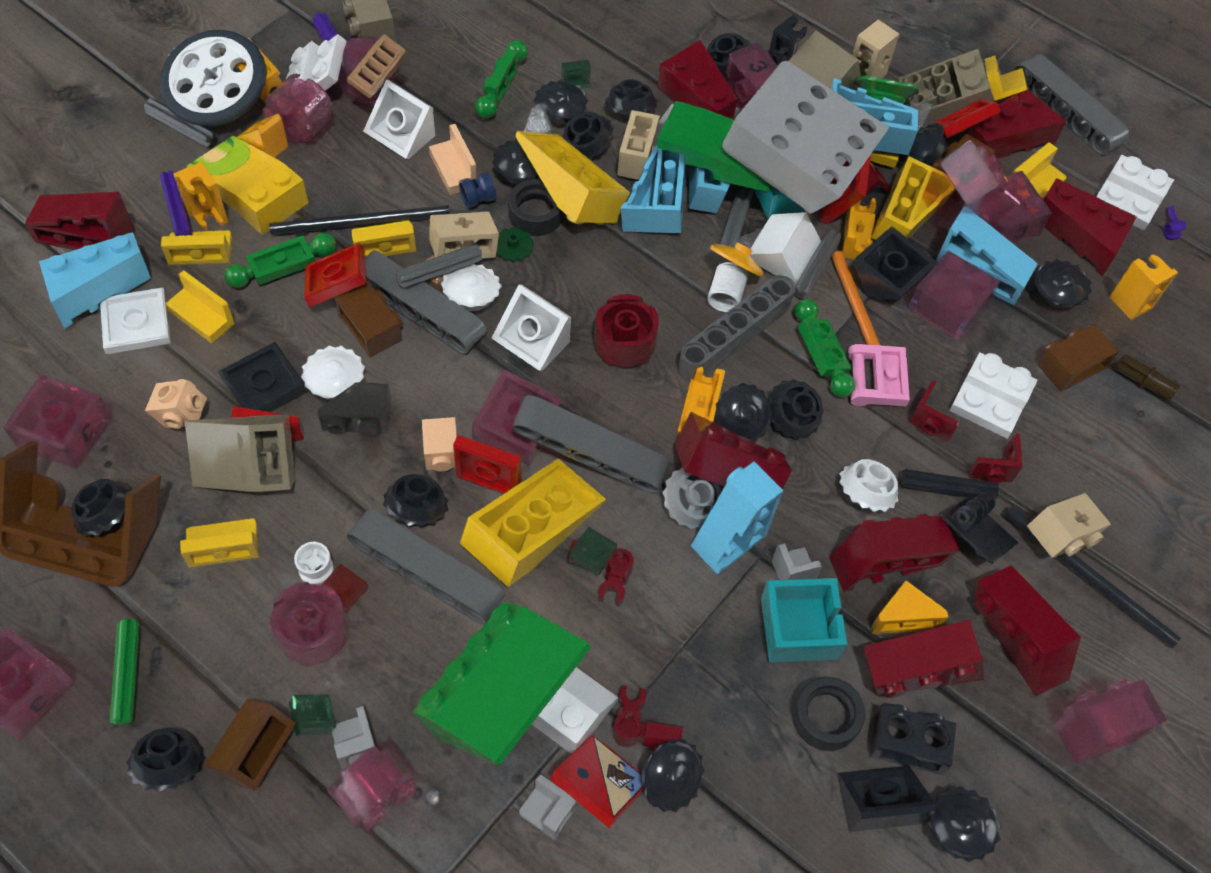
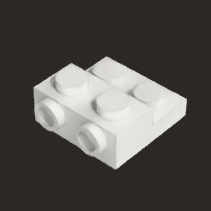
M337 34L330 41L325 40L320 46L311 41L303 48H297L291 57L293 63L290 64V71L286 77V82L288 83L284 85L285 95L304 107L335 84L338 80L347 41Z
M1121 155L1097 197L1137 216L1133 225L1145 230L1174 180L1169 178L1168 174L1162 169L1153 170L1142 165L1141 160L1137 157Z
M979 352L949 411L1008 439L1036 385L1037 379L1031 377V373L1023 367L1012 368L1003 364L1002 359L996 354L988 353L984 355Z

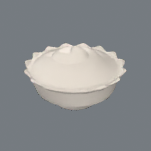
M475 264L444 274V281L441 283L443 293L449 300H453L468 311H478L486 308L499 295V289L501 288L499 277L494 275L492 269H486L484 265L476 266Z
M328 346L324 350L317 349L314 355L308 356L307 363L302 366L304 373L301 378L305 381V387L310 389L314 395H319L326 399H341L347 397L359 387L360 381L364 378L363 371L365 366L361 363V357L355 355L353 349L346 350L343 346L336 348Z
M862 459L852 463L850 466H845L844 471L839 473L841 476L839 483L844 487L843 492L850 496L852 502L859 503L862 508H870L873 512L878 510L886 512L889 508H894L895 503L898 502V481L891 470L880 462Z

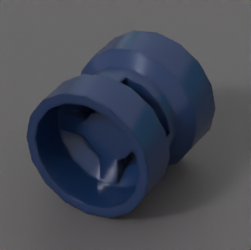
M488 172L478 174L477 178L472 180L470 178L459 180L461 197L467 208L475 207L481 201L488 203L496 200L495 186Z

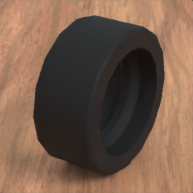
M531 179L523 181L516 185L509 194V219L516 229L528 232L530 236H542L550 234L562 223L564 212L557 207L542 180ZM536 199L548 202L553 206V210L545 215L531 216L523 213L519 206L526 201Z
M822 677L811 681L802 689L793 707V723L798 735L808 745L822 751H836L847 747L860 733L865 721V705L860 694L849 683L838 678ZM821 694L831 695L839 699L849 712L850 720L847 727L837 734H827L817 729L811 723L808 716V706L812 699Z

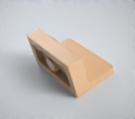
M456 124L449 125V141L429 146L430 156L450 195L460 192L459 180L477 178L476 163Z

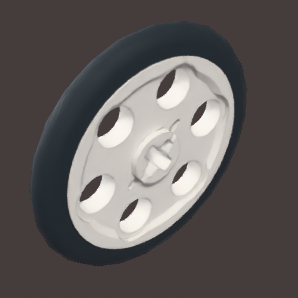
M208 30L197 33L185 39L174 48L166 59L160 79L162 98L167 108L177 118L189 124L208 127L230 123L249 111L261 96L266 78L264 57L259 48L250 39L236 32ZM226 48V52L222 57H213L215 50ZM190 59H200L197 66L193 68L186 67ZM241 62L247 64L242 72H233L236 64ZM211 76L217 77L215 80L209 79ZM186 83L193 84L192 89L188 93H180L182 85ZM231 88H240V93L236 97H227V93ZM213 98V103L210 107L200 108V103L204 99Z

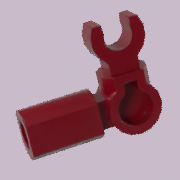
M574 539L568 562L597 571L605 569V579L607 581L601 584L598 599L603 602L605 594L613 591L617 594L616 606L620 607L625 597L623 585L627 584L633 570L634 558L631 552L622 548L608 552L605 547Z
M623 685L621 687L619 704L622 708L617 711L613 727V738L619 746L631 747L637 742H641L644 747L656 748L660 744L667 743L672 739L676 741L682 740V726L648 720L647 724L641 723L642 714L640 710L645 705L646 689L641 688L640 696L637 700H630L626 696L627 686Z

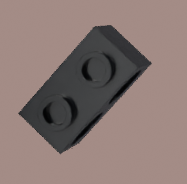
M899 704L884 705L875 717L870 758L943 775L952 766L956 723L945 720V717L940 714L910 712L908 707ZM888 726L898 728L902 733L903 739L893 737L888 730ZM924 735L934 737L938 743V748L930 746L926 742Z

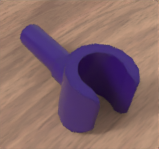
M1168 206L1167 212L1170 222L1165 223L1163 227L1164 236L1166 239L1181 238L1180 231L1186 228V222L1178 220L1174 206Z

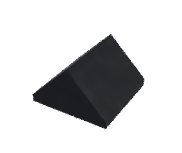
M891 226L854 259L853 264L868 298L900 300L935 268L938 262Z
M910 766L839 773V784L849 832L922 824L936 812L935 802Z

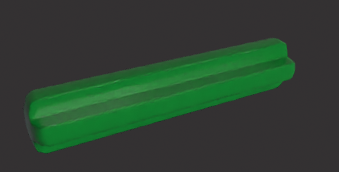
M122 619L117 624L110 722L113 725L124 726L133 720L140 627L138 620Z

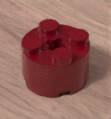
M620 294L608 299L607 303L598 309L595 322L594 344L604 364L608 366L633 367L649 362L656 346L659 317L652 305L648 306L642 302L643 298L632 294Z

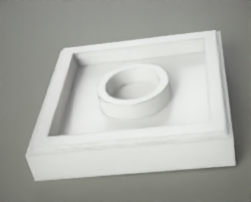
M164 287L114 295L100 302L103 349L106 354L171 343L168 310L165 305L167 298Z

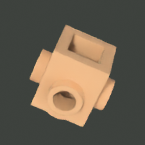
M179 379L177 381L156 383L145 411L164 427L179 429L185 427L186 420H199L207 397L196 388L195 384L188 380Z

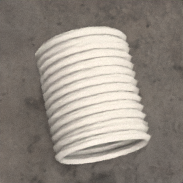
M725 262L717 266L707 298L709 304L719 311L728 312L741 302L748 279L747 271L732 262Z

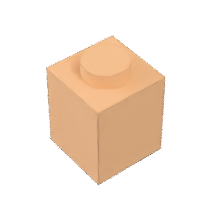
M455 417L422 420L426 470L443 472L455 468L453 443L457 437Z

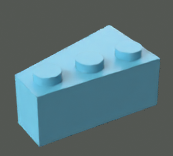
M833 78L831 86L833 91L890 127L874 150L909 155L918 131V110L885 97L882 101L866 95L867 90L858 88L857 91L842 86L841 80Z
M656 144L643 167V174L639 181L633 185L628 201L624 202L621 207L623 232L681 233L687 174L684 154L659 149Z
M689 165V209L717 213L730 183L714 180L713 170Z
M967 206L963 207L950 228L936 260L938 262L937 268L1012 305L1016 304L1038 264Z
M133 232L39 261L51 304L64 329L73 324L71 319L86 310L90 313L98 310V303L110 296L125 294L151 279Z
M752 462L744 469L738 467L728 476L726 486L691 544V547L717 575L767 536L783 490L755 462Z

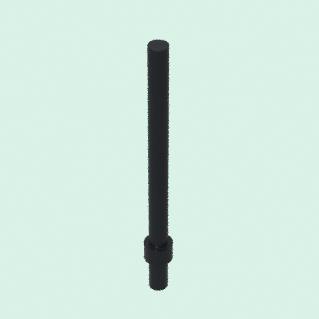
M449 205L313 219H306V216L293 217V221L269 223L271 235L285 233L305 235L308 234V231L430 219L431 215L450 214Z
M1012 506L1004 516L1025 532L1024 536L1031 542L1035 543L1037 541L1041 544L1027 527L1032 520ZM1066 553L1057 556L1058 559L1168 646L1173 648L1180 641L1181 637L1074 554L1068 557Z

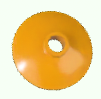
M739 242L734 247L720 244H712L710 246L711 250L722 257L763 277L762 269L750 257L753 251Z

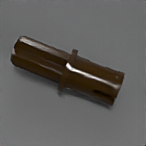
M1124 355L1116 365L1118 371L1140 383V388L1146 387L1168 402L1180 387V384L1155 371L1156 367L1151 369L1129 355Z

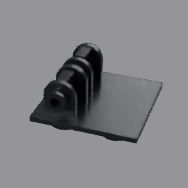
M981 492L972 499L966 498L943 514L941 518L948 524L949 529L954 534L961 536L973 547L974 552L980 558L994 564L1019 542L988 515L996 505L994 495L990 492Z

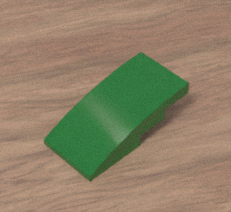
M678 101L675 102L657 138V148L684 154L685 164L713 170L714 180L769 193L771 191L772 185L723 150L722 143L734 122L733 119L700 107Z

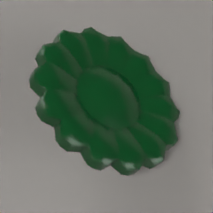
M515 227L510 229L504 228L502 232H499L496 255L502 257L504 261L510 260L513 263L523 261L525 257L530 256L531 251L534 249L532 245L533 239L530 238L528 232H524L521 229H516Z

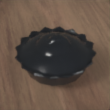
M725 33L717 36L711 41L707 49L723 77L727 79L731 76H738L740 72L746 71L748 65L753 63L752 58L755 55L753 51L754 46L749 43V40L736 33Z
M561 79L557 82L550 81L546 85H541L540 90L535 91L536 97L533 99L536 103L535 107L542 116L556 124H567L569 120L587 108L586 104L589 101L586 98V92L581 90L580 85H574L572 81L565 82Z
M627 79L611 88L604 105L607 106L608 110H613L615 114L621 113L625 116L631 115L632 110L644 113L647 111L652 112L653 108L657 107L656 103L658 101L655 99L649 86L642 84L639 80Z
M583 112L568 121L562 137L588 159H592L595 155H601L603 150L609 147V142L613 139L612 132L614 128L610 125L611 121L605 119L604 115Z
M938 123L934 125L928 124L926 128H920L909 155L900 154L898 164L903 165L908 156L929 166L935 164L937 159L941 157L946 144L943 135V125L939 126Z
M517 139L514 141L507 140L504 145L498 146L497 151L493 153L494 160L492 163L495 165V170L507 182L518 185L523 181L538 179V173Z
M1058 259L1053 262L1046 261L1044 265L1038 266V271L1034 274L1036 279L1035 285L1037 286L1040 298L1046 304L1055 308L1065 309L1081 305L1083 301L1089 299L1088 295L1092 292L1090 288L1092 282L1087 278V272L1081 271L1079 265H1072L1069 261L1062 262Z
M795 379L782 381L780 385L773 387V392L768 396V399L771 400L770 408L773 411L770 421L774 423L775 430L782 432L785 437H793L796 440L801 437L808 438L811 433L817 432L818 426L823 422L822 415L824 413L822 399L817 391L806 382H799Z
M741 383L738 386H731L728 391L722 393L720 400L716 403L714 416L716 424L756 443L758 437L764 436L766 428L771 425L770 417L773 413L770 408L771 400L765 397L764 390L757 389L755 384L747 385Z
M422 474L402 476L392 486H389L388 491L383 495L385 498L383 505L387 508V514L394 516L397 522H405L408 526L416 524L423 527L426 524H435L437 519L444 518V512L449 510L447 506L448 499L445 497L439 483L431 477Z
M99 479L83 487L78 492L71 506V515L74 520L73 527L77 528V533H83L85 537L92 534L99 536L102 531H110L114 524L120 523L122 516L125 514L126 493L131 491L128 488V484L121 483V481L115 482L109 479Z
M156 729L141 738L131 751V756L126 762L129 766L127 774L132 777L133 784L141 785L144 790L155 789L161 792L166 788L175 789L180 783L189 782L191 775L199 772V764L204 760L201 755L203 748L197 744L196 739L191 738L187 733L179 729Z
M672 739L656 747L647 756L643 764L641 778L645 789V797L650 799L653 807H659L663 813L668 810L677 812L680 807H688L691 799L698 797V789L704 784L702 775L705 768L702 765V755L696 751L695 745L688 744L685 739L680 741Z
M961 786L955 790L947 788L943 795L936 796V812L930 816L928 823L932 829V837L939 843L941 850L948 852L954 859L962 858L968 862L974 859L983 860L986 854L994 852L995 844L1001 840L999 830L1002 825L997 819V810L990 806L988 798L979 796L976 790H966Z

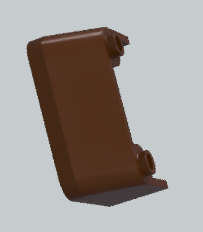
M30 441L0 458V552L4 556L107 586H119L132 575L157 524L161 475L154 473L126 493L125 514L122 516L120 523L114 524L110 531H102L99 536L92 534L85 537L83 533L78 534L77 528L73 527L74 520L71 515V508L61 505V491L58 484L50 477L37 474L38 442Z

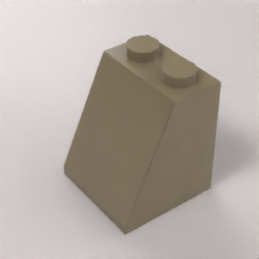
M817 30L788 61L830 89L833 78L841 80V85L855 91L859 88L854 84L855 78L860 76L858 59Z

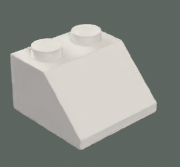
M576 667L532 725L572 754L591 737L618 701V697Z

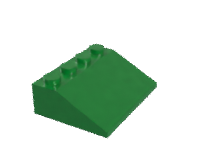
M503 602L493 610L490 619L482 629L469 639L467 647L457 659L448 664L444 674L437 683L423 694L420 703L412 713L438 740L500 766L592 647L588 642L528 608Z

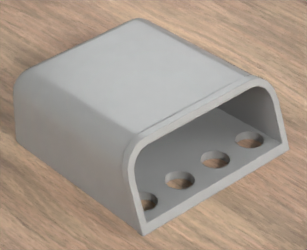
M783 61L737 115L722 143V148L727 154L804 208L806 212L813 213L842 196L890 127L792 63ZM846 160L849 162L848 167L843 166ZM835 177L837 184H830Z

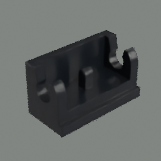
M795 15L790 16L773 30L766 63L768 67L765 69L770 74L775 71L781 62L789 61L797 51L798 42L806 36L807 26L802 27L800 31L793 30L799 20Z

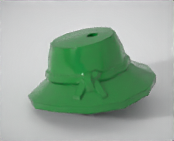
M859 76L855 78L854 82L857 87L867 90L866 95L881 101L885 97L905 104L908 98L919 93V87L911 83L896 82L877 77Z

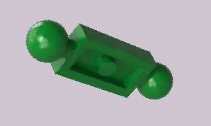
M513 40L510 42L502 58L497 59L492 76L486 78L483 92L486 96H481L475 103V111L481 118L488 119L496 114L499 104L517 74V62L524 61L528 55V47L523 41Z
M319 233L313 238L312 243L308 244L302 235L246 255L248 266L241 264L228 266L224 273L225 281L233 288L244 287L251 277L255 278L258 285L305 269L306 265L315 262V254L321 257L333 254L336 249V241L328 233Z
M802 299L796 304L794 312L796 318L801 321L798 329L821 377H832L830 388L835 396L839 398L849 397L855 390L856 384L854 378L847 374L852 368L828 319H817L819 314L817 303L811 299Z

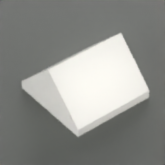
M386 80L363 132L405 159H410L435 137L433 107L390 80Z
M806 212L773 214L752 245L751 250L753 251L750 257L760 267L772 274L791 278L796 285L821 240Z
M519 284L492 339L539 371H543L570 342L571 317L522 284Z

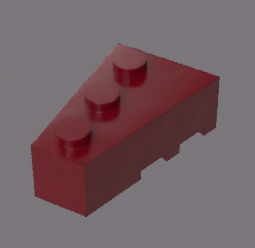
M701 40L660 64L657 89L674 103L678 101L700 107L734 120L737 97Z
M1027 89L998 105L1000 113L967 128L964 136L968 134L994 149L995 153L991 159L992 161L1010 156L1011 152L1022 149L1024 152L1031 151L1037 145L1049 142L1054 145L1066 120Z
M1058 178L1055 179L1034 217L1039 224L1058 240L1062 241L1065 239L1077 249L1075 251L1077 256L1081 259L1085 256L1097 266L1095 271L1101 276L1104 275L1115 258L1137 216Z
M119 192L40 195L25 222L35 243L72 250L100 243L116 236L135 233L134 226Z
M690 412L675 443V448L685 472L722 486H726L728 476L738 467L744 469L752 462H755L782 490L792 472L785 459L786 456L779 450L770 447L767 449L693 412Z
M920 514L909 519L893 517L883 522L866 520L859 523L855 527V531L829 556L843 592L854 590V586L859 581L871 579L873 584L881 583L884 581L882 575L900 571L903 577L942 566L959 551L948 524L941 518L942 515L928 516L927 514Z
M1012 565L978 580L974 598L975 606L994 632L1035 697L1070 680L1081 636Z
M970 619L863 646L878 696L885 695L886 698H895L910 691L984 680L983 658Z

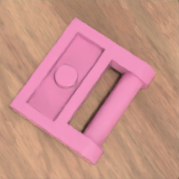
M865 344L850 346L848 348V355L852 361L853 378L856 384L855 390L851 394V404L858 407L868 404L907 407L910 397L906 347ZM866 359L873 360L874 390L866 389L864 363Z

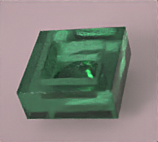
M589 60L562 63L561 80L565 82L572 81L574 85H580L581 89L590 88L591 66Z
M588 527L570 552L569 559L599 576L616 552L618 544Z
M328 694L294 695L289 701L292 721L296 723L294 726L296 736L331 734L336 728Z

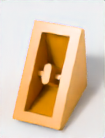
M278 113L254 123L237 136V138L274 158L288 147L283 121Z
M905 581L871 626V633L916 632L942 627L948 619V612L908 581Z

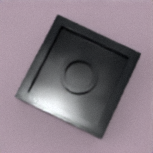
M276 342L218 371L221 379L242 408L272 412L308 392L305 383Z

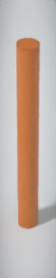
M836 251L831 255V258L867 345H880L842 251Z

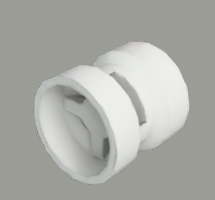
M308 542L296 551L294 556L295 565L303 583L309 587L316 588L322 587L331 581L334 575V565L326 546L319 542Z

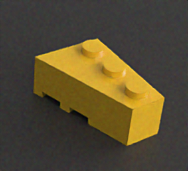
M908 156L893 181L871 238L876 240L892 226L909 239L947 202L961 181Z

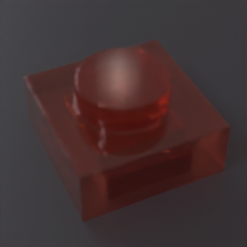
M340 564L317 590L320 596L346 614L369 587L365 580Z

